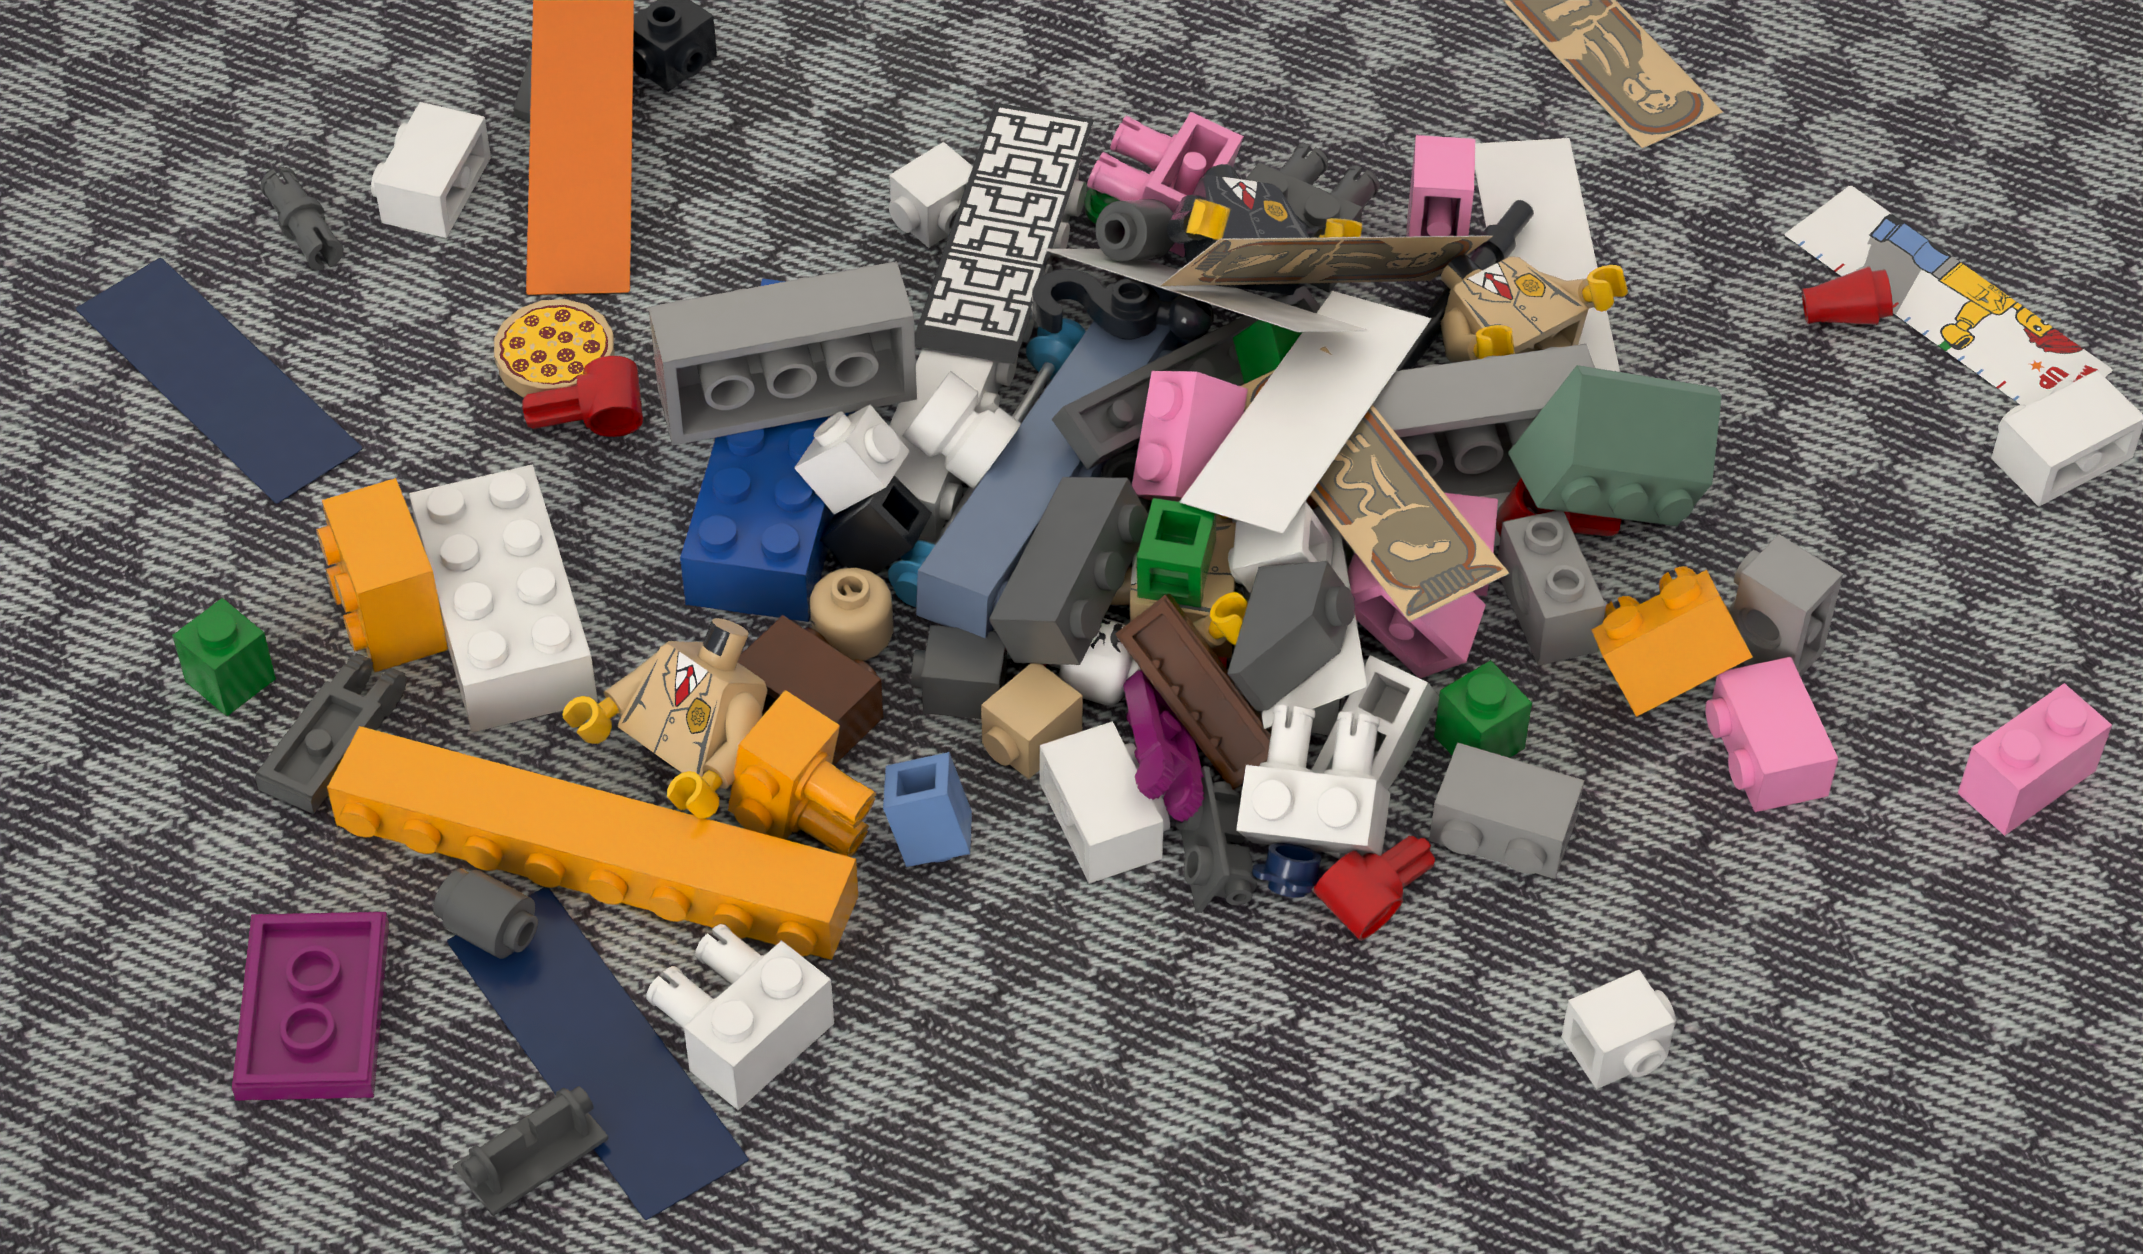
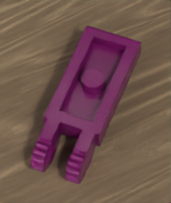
M1137 670L1123 685L1129 710L1126 717L1133 729L1137 747L1134 754L1140 764L1134 776L1135 782L1138 785L1137 788L1148 799H1159L1161 795H1164L1163 800L1168 814L1177 821H1188L1190 817H1193L1198 812L1204 800L1201 780L1203 774L1195 740L1144 672Z

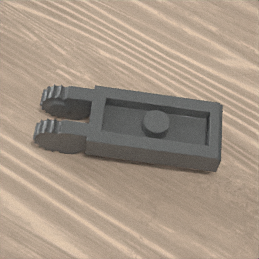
M356 653L352 655L331 682L326 681L256 772L255 779L258 790L314 814L329 795L327 786L359 726L377 730L384 721V717L389 716L395 709L397 702H400L406 690V673L394 668L386 669L385 673H382L381 678L376 681L364 697L360 694L372 675L373 662H371L370 658Z

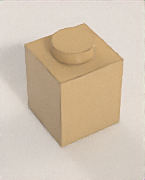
M1030 663L981 704L982 744L996 762L1004 766L1011 765L1026 778L1030 779L1040 770V745L1082 731L1083 695L1044 665Z

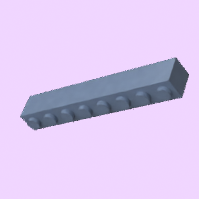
M1145 283L1154 288L1161 301L1171 302L1173 298L1180 295L1179 293ZM1093 321L1023 420L1014 436L918 569L916 615L946 627H957L986 638L989 632L994 630L989 618L1062 477L1100 478L1101 470L1108 461L1106 460L1087 470L1054 424L1052 418L1063 406L1197 339H1182L1177 337L1168 326L1157 325L1156 329L1147 336L1125 340L1111 335Z

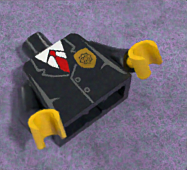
M1219 164L1206 171L1203 177L1200 178L1193 194L1183 197L1178 203L1167 226L1169 238L1175 243H1184L1187 264L1219 239L1361 237L1362 223L1338 218L1327 219L1326 227L1310 228L1295 214L1280 188L1270 183L1239 179L1236 170L1227 164ZM1299 283L1216 286L1293 295Z

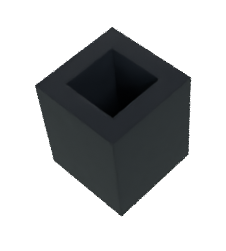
M894 475L886 488L834 514L820 541L832 552L835 559L847 568H859L878 574L914 548L932 512Z

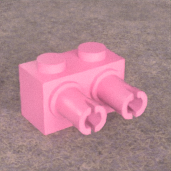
M1190 112L1178 134L1175 133L1172 137L1157 132L1126 115L1113 137L1110 150L1141 162L1155 171H1151L1150 174L1139 171L1103 152L1092 169L1087 187L1105 193L1120 201L1155 199L1164 203L1174 212L1183 197L1193 194L1200 178L1203 177L1207 170L1219 164L1234 166L1244 136L1193 112ZM1175 243L1169 251L1184 257V243Z

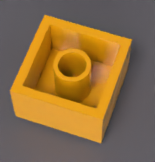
M394 478L322 500L327 526L316 529L327 565L336 563V566L325 569L336 605L342 604L346 613L352 612L343 615V619L354 652L366 649L368 657L373 662L372 667L375 673L448 650L434 573L397 479Z

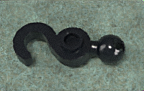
M1059 269L1043 275L1036 281L1032 289V317L1041 328L1050 333H1059L1062 330L1063 308L1057 301L1069 299L1082 304L1091 319L1106 332L1125 340L1147 336L1156 329L1157 325L1168 326L1177 337L1182 339H1199L1208 333L1214 321L1213 309L1210 303L1182 294L1173 298L1171 302L1161 301L1154 288L1135 279H1123L1110 283L1104 288L1098 279L1086 272L1074 269Z

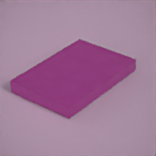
M387 912L251 914L232 1081L235 1101L374 1098L389 934Z

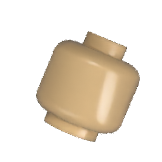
M845 568L826 574L816 583L810 596L812 629L818 631L827 640L830 646L852 660L859 659L862 661L877 656L888 646L893 634L891 591L882 578L868 570Z

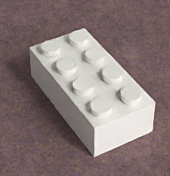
M533 464L409 493L415 526L434 573L446 641L471 732L563 711L568 702L580 696H587L598 702L590 650Z

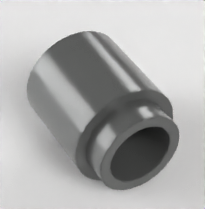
M1155 199L1112 202L1101 211L1096 222L1098 245L1106 256L1115 261L1159 258L1165 255L1175 244L1167 234L1168 222L1174 212L1164 203Z
M460 868L453 871L440 886L433 904L434 915L443 920V926L446 930L499 959L508 957L514 951H523L532 941L538 927V918L534 916L535 902L532 898L480 870L467 872Z

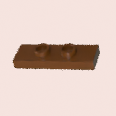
M1171 594L1164 595L1115 633L1225 782L1232 786V790L1243 784L1246 765L1260 766V763L1267 762L1272 728L1264 729L1260 712L1254 709L1227 674L1228 670Z

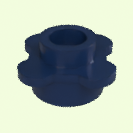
M1275 843L1269 846L1266 864L1253 865L1252 875L1258 879L1269 881L1268 888L1276 894L1300 898L1312 892L1313 886L1317 884L1325 871L1319 870L1321 856L1316 851L1299 845Z

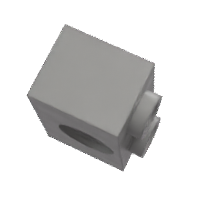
M1556 510L1503 522L1498 560L1509 574L1501 577L1500 580L1537 665L1597 653L1599 647L1591 629L1603 624L1606 604L1564 511Z
M1780 534L1761 553L1756 550L1751 551L1743 559L1735 573L1734 583L1739 586L1736 598L1728 609L1752 655V658L1742 663L1749 666L1791 657L1801 677L1824 652L1843 573Z

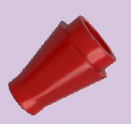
M1867 266L1815 287L1801 290L1803 311L1807 324L1827 322L1878 325L1879 318L1891 317L1893 315L1891 287L1885 269L1872 271L1870 266Z

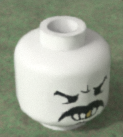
M1103 618L1097 636L1093 638L1080 665L1048 664V666L1060 669L1059 678L1082 694L1083 699L1111 706L1117 704L1125 694L1123 685L1126 680L1137 670H1141L1115 635L1127 624Z

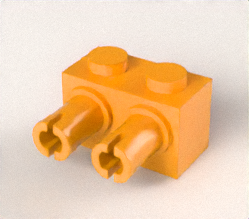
M1686 566L1674 568L1677 578L1672 579L1669 572L1664 574L1659 581V595L1641 604L1630 596L1619 597L1617 599L1620 607L1615 609L1612 601L1606 605L1603 624L1591 629L1604 660L1636 717L1752 658L1737 625L1707 570L1696 574L1693 569Z
M785 690L738 745L734 770L735 780L732 783L728 811L734 814L736 820L747 830L787 840L792 832L802 830L837 854L852 857L867 835L869 825L863 822V819L875 801L876 792L848 776L832 764L840 725Z

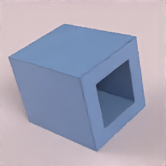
M950 752L887 765L885 770L883 809L906 867L930 862H944L953 857L970 854L972 810Z

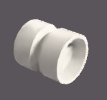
M950 371L902 436L929 457L939 453L945 455V469L973 489L1001 454L1021 423L994 403L984 407L978 404V391Z

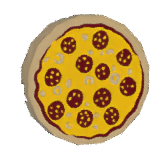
M567 299L541 300L518 309L503 321L494 338L495 364L499 369V375L505 386L523 398L531 393L577 385V375L583 374V369L589 362L604 356H615L613 331L604 316L587 304Z

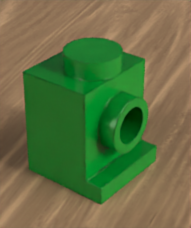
M1153 498L1137 554V597L1158 601L1164 595L1171 594L1178 604L1201 608L1203 589L1216 543V513L1179 503L1180 501Z

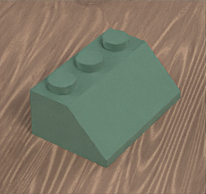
M1576 365L1509 450L1508 454L1537 508L1678 526L1683 519L1690 515L1695 504L1712 485L1722 396L1716 387Z

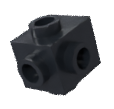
M657 0L634 15L633 71L643 79H650L667 92H670L687 78L698 74L705 65L717 57L714 16L693 1Z

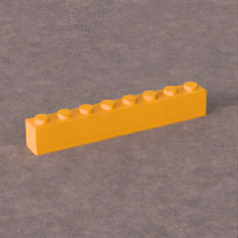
M361 726L357 729L327 786L336 825L343 827L354 835L360 837L377 836L403 843L410 849L422 854L436 852L462 859L470 865L485 871L498 869L528 877L531 881L543 887L554 888L561 886L587 893L596 900L606 904L616 905L623 903L653 911L657 916L668 921L679 922L686 920L712 928L719 924H725L740 939L748 937L777 945L782 940L801 956L811 954L829 960L833 959L859 896L856 858L714 820L697 818L684 812Z

